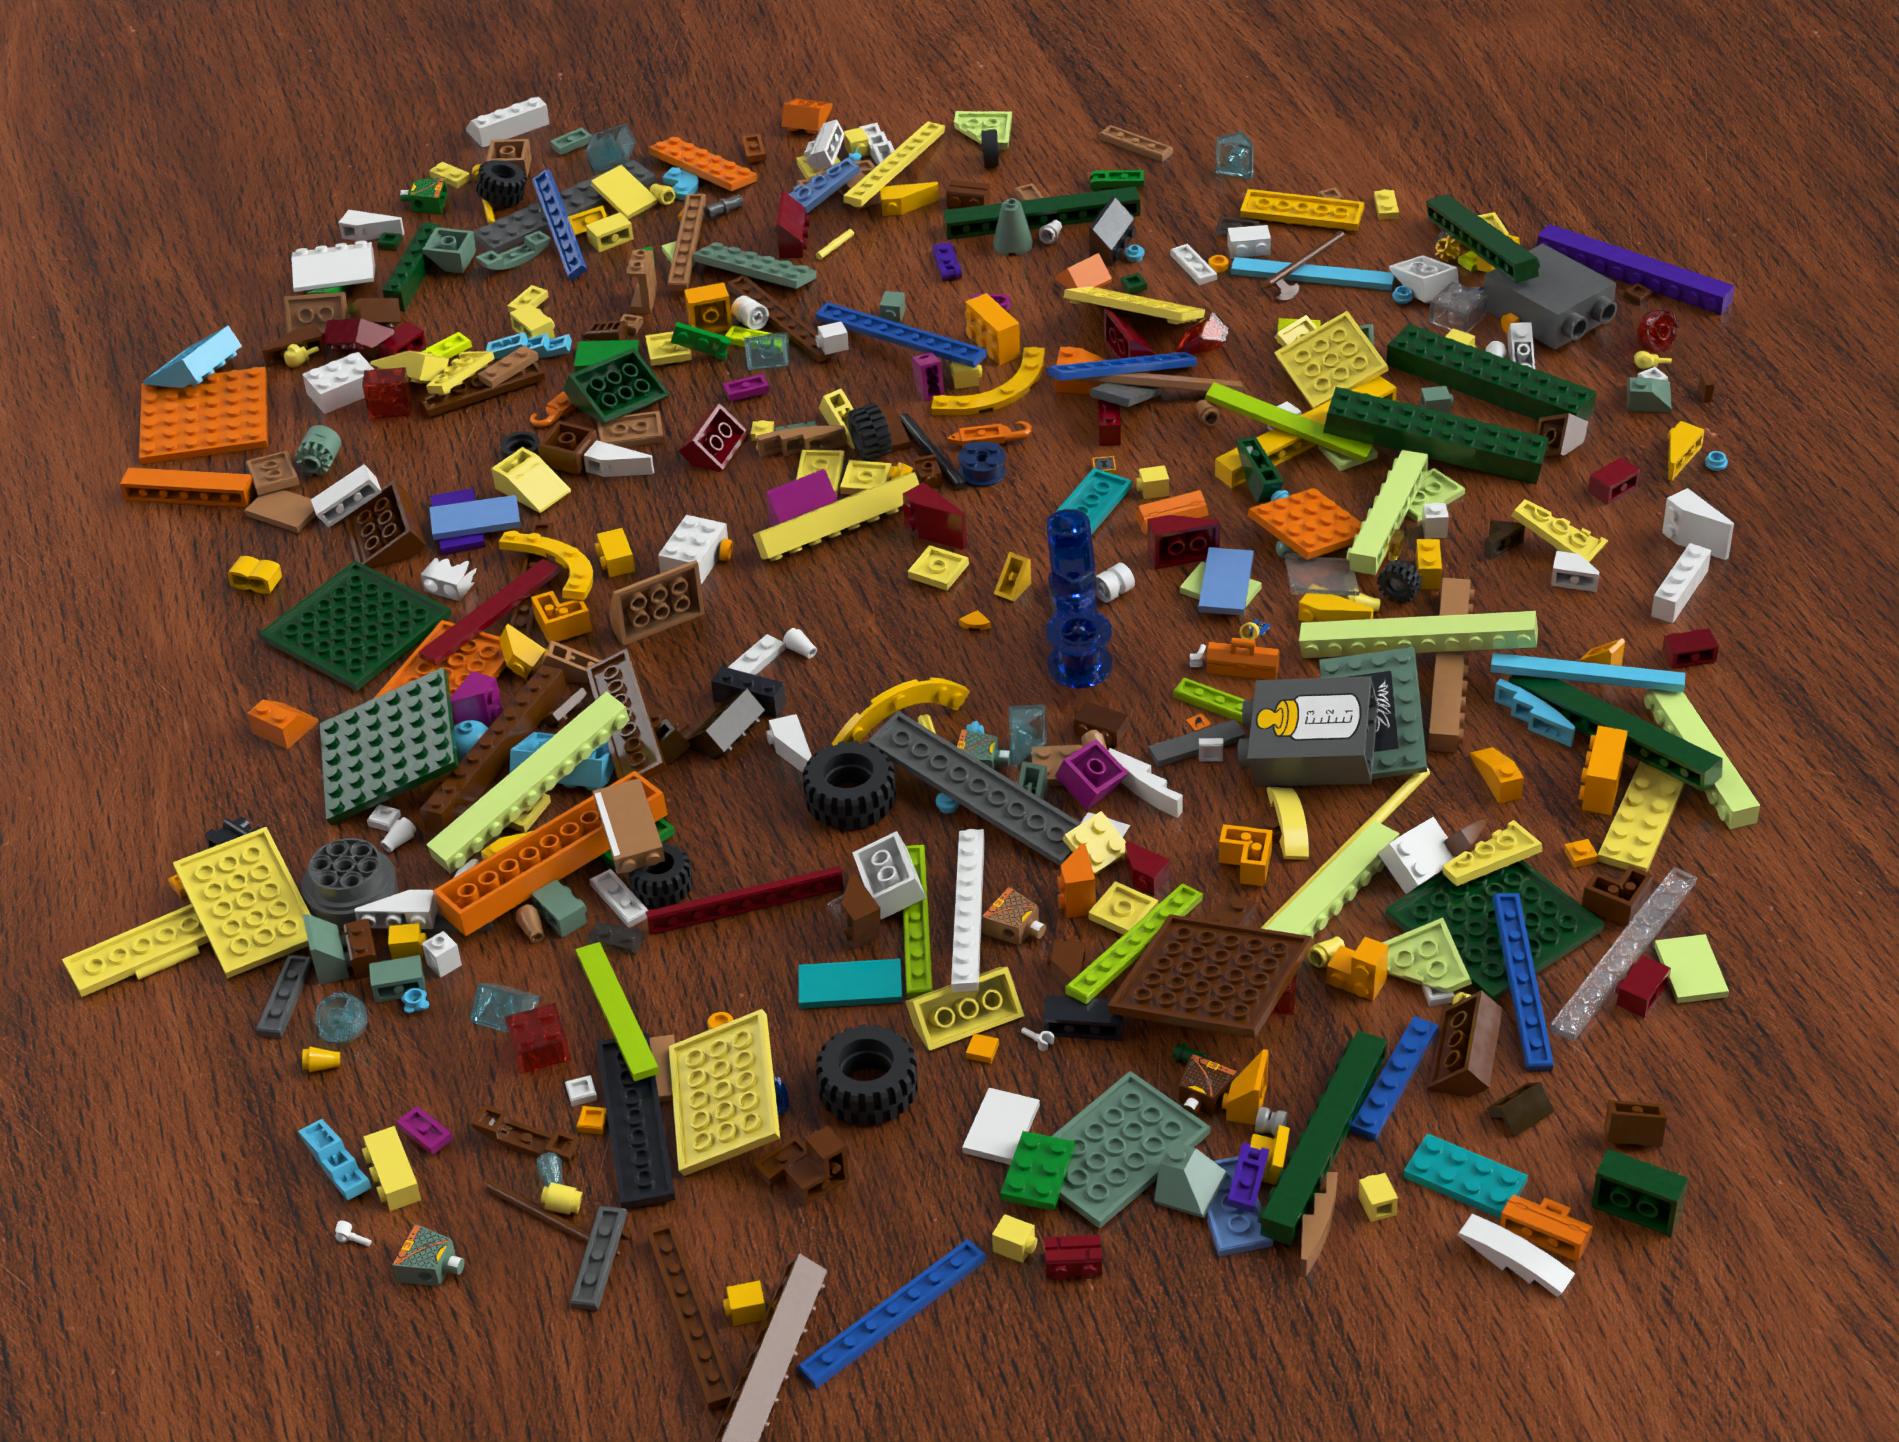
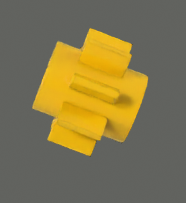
M1448 235L1447 239L1441 238L1435 246L1438 251L1435 255L1445 262H1448L1449 259L1455 260L1460 253V248L1458 247L1460 242Z
M898 462L897 467H890L888 476L895 479L912 473L913 468Z

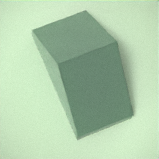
M1023 761L1018 785L1044 800L1048 791L1047 766Z

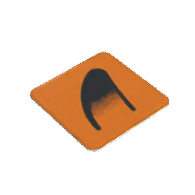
M1203 714L1186 719L1195 731L1211 725Z

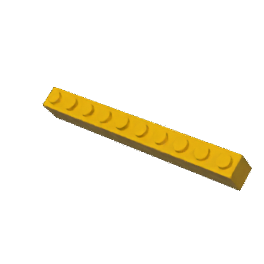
M1378 376L1368 383L1352 389V391L1396 401L1397 387L1381 376ZM1331 400L1301 416L1325 425ZM1277 428L1257 437L1274 466L1317 445ZM1237 448L1215 459V476L1230 488H1234L1246 481Z

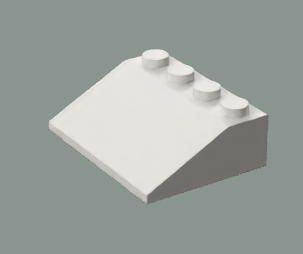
M357 241L354 245L340 243L331 248L318 246L315 250H307V248L297 249L296 252L292 253L294 292L374 282L376 265L372 242Z

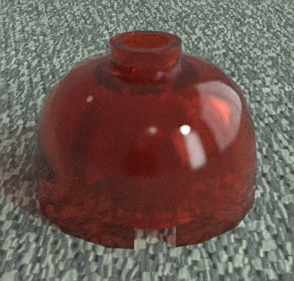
M1654 310L1646 313L1641 318L1637 328L1639 342L1651 351H1668L1673 347L1678 336L1675 335V328H1679L1676 316L1672 312L1664 310Z

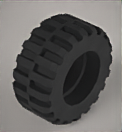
M842 741L834 746L830 744L823 751L821 749L818 750L814 757L808 760L803 769L802 780L806 808L811 813V816L817 821L820 820V823L823 825H832L834 829L839 830L841 828H846L847 830H854L856 827H860V829L866 828L870 823L875 824L879 822L880 817L884 818L895 803L894 766L891 763V759L885 753L883 754L882 750L877 747L872 748L871 744L865 742L864 744H859L858 741H852L851 743ZM849 782H856L862 784L854 788L836 787L840 784Z
M863 1024L854 1029L851 1026L844 1029L843 1033L840 1034L838 1032L833 1035L831 1042L828 1040L821 1047L822 1050L817 1055V1064L815 1065L818 1094L826 1110L832 1111V1115L838 1119L844 1118L845 1122L850 1124L858 1122L861 1126H868V1123L878 1125L882 1124L883 1120L889 1119L890 1121L898 1116L897 1113L900 1112L902 1114L909 1107V1104L914 1101L916 1091L918 1090L916 1055L907 1039L901 1034L896 1035L895 1030L888 1027L882 1029L881 1025L873 1024V1027H867L866 1024ZM865 1068H875L886 1072L884 1076L871 1081H857L848 1078L851 1073Z

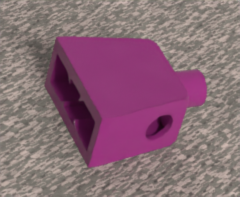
M933 353L912 357L914 382L924 401L933 400L934 396L945 395L941 361Z

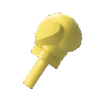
M291 344L284 353L285 362L291 368L299 367L309 360L310 354L319 351V348L316 346L306 350L304 346L300 348L295 344Z
M1639 351L1634 355V362L1641 369L1658 367V363L1671 364L1672 361L1670 358H1659L1657 354H1649L1647 351Z

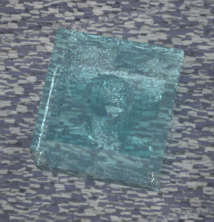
M625 123L593 134L585 154L595 172L599 170L605 171L614 165H623L629 161L636 141Z

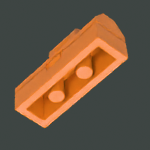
M1201 490L1140 505L1138 506L1136 519L1141 527V531L1147 536L1148 518L1177 515L1208 519L1209 515Z
M1232 637L1231 644L1209 642L1206 673L1276 680L1280 651L1279 649L1256 647V640Z
M1517 1195L1510 1197L1502 1211L1500 1222L1501 1227L1528 1242L1576 1262H1579L1586 1249L1593 1226L1569 1217L1571 1208L1548 1198H1544L1541 1205Z

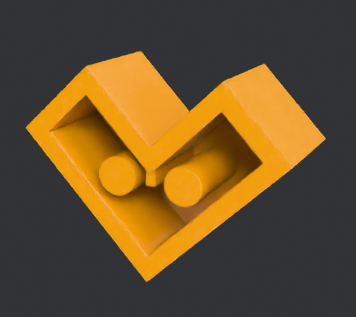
M553 591L531 597L535 619L548 644L551 640L560 642L592 631L589 610L583 600L574 599L560 604Z
M1223 824L1219 840V863L1240 865V884L1265 887L1272 853L1273 830Z
M1364 937L1356 951L1340 945L1327 965L1326 983L1356 994L1359 997L1374 1001L1386 982L1389 945L1368 937Z

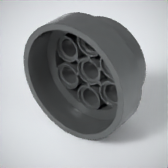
M344 838L332 841L314 853L303 876L301 890L304 902L311 916L338 926V930L344 931L343 925L357 921L355 908L398 894L399 884L394 865L385 854L379 852L368 841L357 838Z

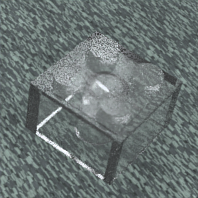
M1451 282L1430 301L1429 322L1449 330L1456 329L1468 333L1486 316L1488 295L1462 286L1459 283Z

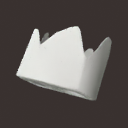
M435 557L421 573L424 591L461 602L474 584L471 581L476 569L465 575L469 561L451 567L449 559L439 562Z

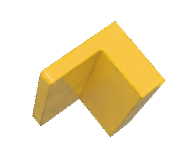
M603 206L568 216L575 236L587 233L586 225L607 218Z
M1279 1125L1274 1139L1258 1134L1252 1135L1250 1147L1261 1150V1147L1269 1149L1261 1181L1273 1185L1277 1184L1284 1164L1290 1128Z

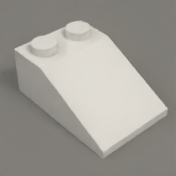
M1424 255L1389 266L1390 271L1401 284L1409 287L1413 297L1421 300L1423 303H1432L1440 297H1450L1452 293L1457 292L1459 289L1457 267Z
M1688 488L1667 498L1662 530L1666 537L1670 538L1677 545L1687 547L1691 543L1711 550V556L1724 560L1729 558L1734 523Z
M1434 817L1403 834L1378 852V855L1405 894H1408L1443 871V865L1455 858L1444 843L1448 837Z

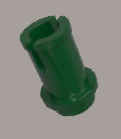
M1177 1043L1173 1050L1172 1058L1176 1059L1177 1063L1182 1061L1188 1064L1192 1054L1207 1059L1208 1054L1189 1048L1186 1043Z

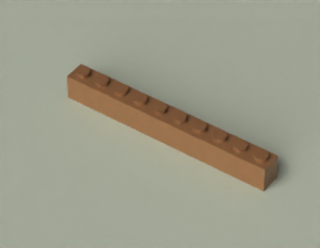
M1443 578L1440 616L1473 614V604H1469L1474 602V589H1470L1471 580ZM1470 651L1436 652L1428 751L1457 753L1458 743L1463 744L1464 729H1459V727H1464L1465 713H1460V711H1465L1466 697L1461 696L1467 693V681H1463V679H1468L1469 665H1464V663L1469 664Z

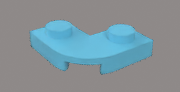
M672 167L663 176L664 184L674 186L675 199L685 201L687 194H694L699 188L698 177L680 168Z

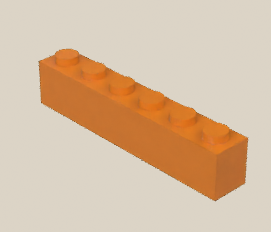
M128 468L120 483L124 500L248 507L255 493L251 474Z

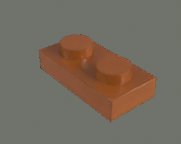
M761 134L742 136L747 163L765 161L766 153Z

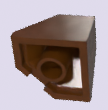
M1570 413L1539 418L1536 434L1549 438L1545 456L1548 458L1564 456L1584 443L1588 421Z

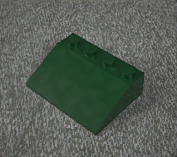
M635 348L570 374L563 387V391L576 407L602 424H607L670 396V393Z

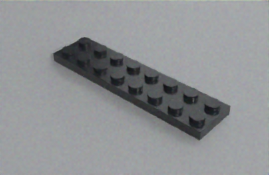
M643 1033L646 1042L651 1050L649 1034ZM615 1038L597 1041L621 1208L629 1209L674 1201L676 1199L656 1077L654 1075L634 1081Z

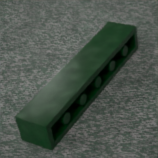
M422 222L382 289L384 298H398L400 311H406L434 262L423 253V248L435 228H441V224Z

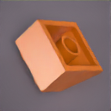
M264 699L247 713L253 734L285 749H289L319 722L318 718L285 703Z
M1081 844L1061 865V876L1057 877L1059 892L1061 891V894H1057L1059 909H1064L1066 918L1087 916L1096 904L1095 876L1086 844Z

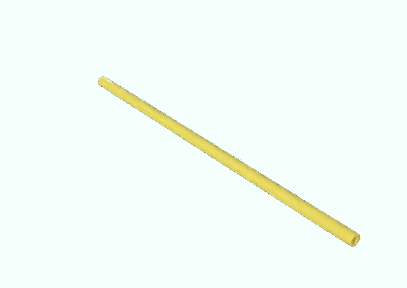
M1427 768L1428 772L1413 774L1261 928L1265 929L1374 820L1382 824L1430 775L1429 769Z

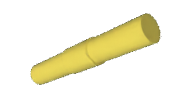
M851 229L844 232L817 252L816 258L818 260L823 259L854 236V232Z
M197 945L191 946L136 970L135 975L138 980L200 954Z

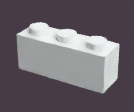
M363 464L311 499L316 515L329 528L382 493L376 476Z

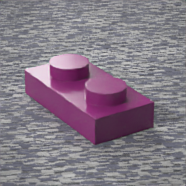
M763 374L723 383V388L729 402L769 392V385Z
M418 1106L397 1120L398 1128L431 1155H434L453 1140L451 1132Z

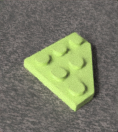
M956 111L954 128L982 144V130L996 129L999 150L1008 149L1012 112Z
M1443 918L1382 942L1389 945L1388 975L1428 986L1447 994L1472 984Z

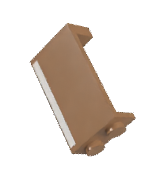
M640 778L592 791L617 874L631 872L634 869L653 866L665 861L663 846Z

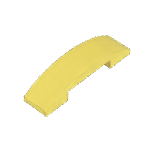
M1268 787L1267 793L1270 805L1276 809L1282 833L1280 845L1284 859L1308 860L1307 826L1298 795L1292 788Z

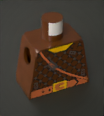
M1192 1054L1179 1086V1101L1184 1104L1182 1107L1194 1116H1196L1199 1110L1210 1115L1215 1114L1222 1106L1224 1093H1229L1231 1083L1238 1076V1071Z

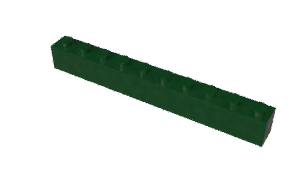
M1136 186L1020 201L1029 230L1039 229L1054 220L1059 221L1062 226L1094 222L1111 197H1115L1132 217L1140 216V197ZM1002 203L943 210V224L947 240L995 234Z
M1445 194L1426 200L1428 220L1516 284L1539 277L1538 268H1540V262L1535 255L1454 198Z
M1512 675L1509 678V683L1540 698L1560 712L1575 726L1576 730L1590 737L1591 735H1596L1598 726L1628 731L1625 754L1703 792L1722 778L1723 758L1558 679Z
M1357 1030L1353 1040L1349 1039L1347 1041L1344 1051L1345 1055L1344 1057H1339L1335 1068V1075L1329 1076L1325 1094L1321 1093L1318 1098L1316 1112L1312 1111L1310 1113L1306 1131L1302 1130L1300 1132L1297 1149L1291 1150L1287 1168H1282L1280 1171L1277 1188L1272 1187L1268 1196L1267 1207H1262L1259 1212L1258 1223H1261V1236L1292 1246L1302 1226L1303 1214L1308 1215L1314 1203L1315 1193H1319L1326 1179V1174L1330 1171L1351 1129V1124L1362 1107L1386 1059L1387 1039Z

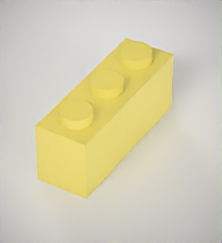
M395 1126L364 1136L366 1148L362 1149L366 1164L372 1163L373 1167L369 1168L373 1182H379L380 1184L376 1188L381 1203L386 1201L389 1210L393 1211L421 1201L416 1179Z

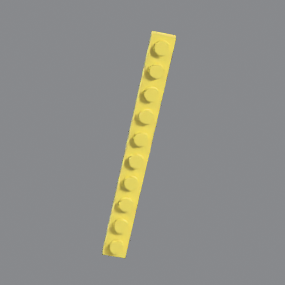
M932 122L925 123L844 195V203L851 204L853 207H862L945 132V125Z

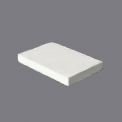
M989 1088L962 1147L963 1153L1011 1165L1022 1131L1029 1132L1040 1106L1039 1100Z

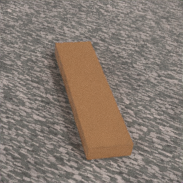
M1109 125L1099 133V139L1161 162L1173 154V147L1112 125Z

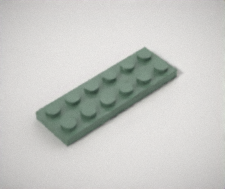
M712 243L693 253L694 262L795 289L816 279V271L809 269L808 266H796L790 261L774 260L775 258L771 256L763 257L757 255L756 252L740 251V248L725 247L722 243Z

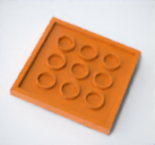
M1314 488L1287 496V498L1260 504L1259 506L1249 508L1248 517L1306 560L1353 545L1355 535L1360 533L1362 524L1361 521L1353 517L1348 511L1339 507L1334 501L1328 499L1319 490Z

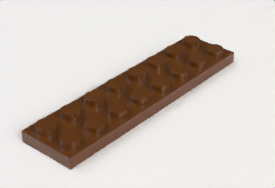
M626 648L586 668L595 701L607 691L626 706L630 720L625 727L615 732L607 741L618 780L634 771L648 779L666 770L667 768L632 656Z

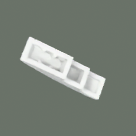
M877 123L861 126L869 139L870 155L878 166L895 150L891 141L887 140Z
M1110 748L1108 750L1129 772L1121 781L1122 784L1154 807L1176 818L1181 815L1183 795L1168 789L1167 780L1151 774V765Z
M1474 1214L1469 1217L1457 1234L1501 1270L1508 1266L1529 1284L1535 1279L1556 1297L1562 1294L1575 1274L1527 1240Z

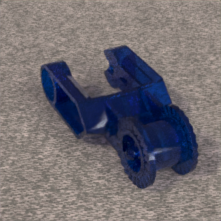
M1064 509L1051 514L1046 524L1051 569L1048 577L1051 620L1046 627V639L1048 644L1054 649L1047 659V671L1050 677L1060 685L1080 689L1096 686L1111 674L1112 657L1105 647L1111 641L1112 627L1109 620L1104 615L1099 614L1096 609V567L1090 520L1081 511Z

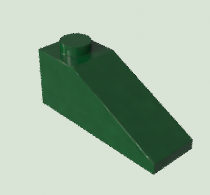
M1256 436L1236 439V446L1249 490L1257 503L1271 501V496L1276 491L1281 490L1284 482Z

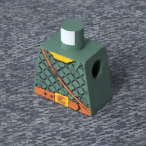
M961 729L957 743L958 748L994 770L996 764H1010L1011 751L998 750V738L996 736Z
M414 1224L392 1267L396 1282L438 1286L442 1283L447 1272L460 1275L465 1261L464 1258L455 1256L453 1242L450 1238Z

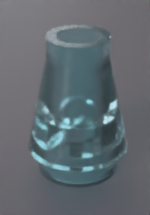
M545 1153L539 1156L536 1160L535 1168L545 1186L549 1187L551 1182L563 1185L562 1160L556 1153Z

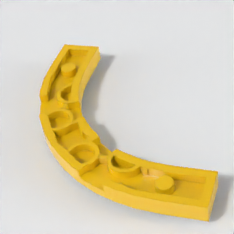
M1024 347L1023 359L1018 372L1008 382L993 390L968 396H934L932 415L979 414V410L988 408L997 410L1017 401L1030 391V387L1035 382H1038L1043 370L1045 348Z
M508 531L499 540V549L527 552L544 557L554 556L557 563L561 564L565 569H569L570 577L562 590V598L586 599L593 585V569L587 557L578 551L577 548L554 539L541 537L537 533L520 534L517 531Z
M930 678L929 681L918 682L916 679L904 682L870 701L871 706L860 715L856 713L845 724L832 742V745H837L838 742L845 741V743L858 741L860 744L863 738L886 717L914 704L937 703L958 710L970 691L965 686L941 678Z

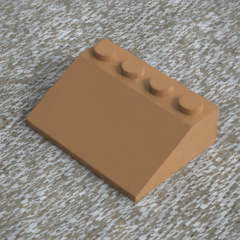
M697 560L613 592L609 611L611 629L623 646L705 614Z

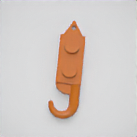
M563 391L547 403L546 413L548 417L546 419L535 420L537 414L533 413L530 417V422L535 427H548L559 418H564L577 407Z
M1017 421L1016 425L1023 426L1026 429L1011 432L1009 427L1001 425V423L959 428V432L947 437V442L961 445L962 448L969 442L1001 444L1005 443V441L1028 437L1032 432V427L1027 422Z

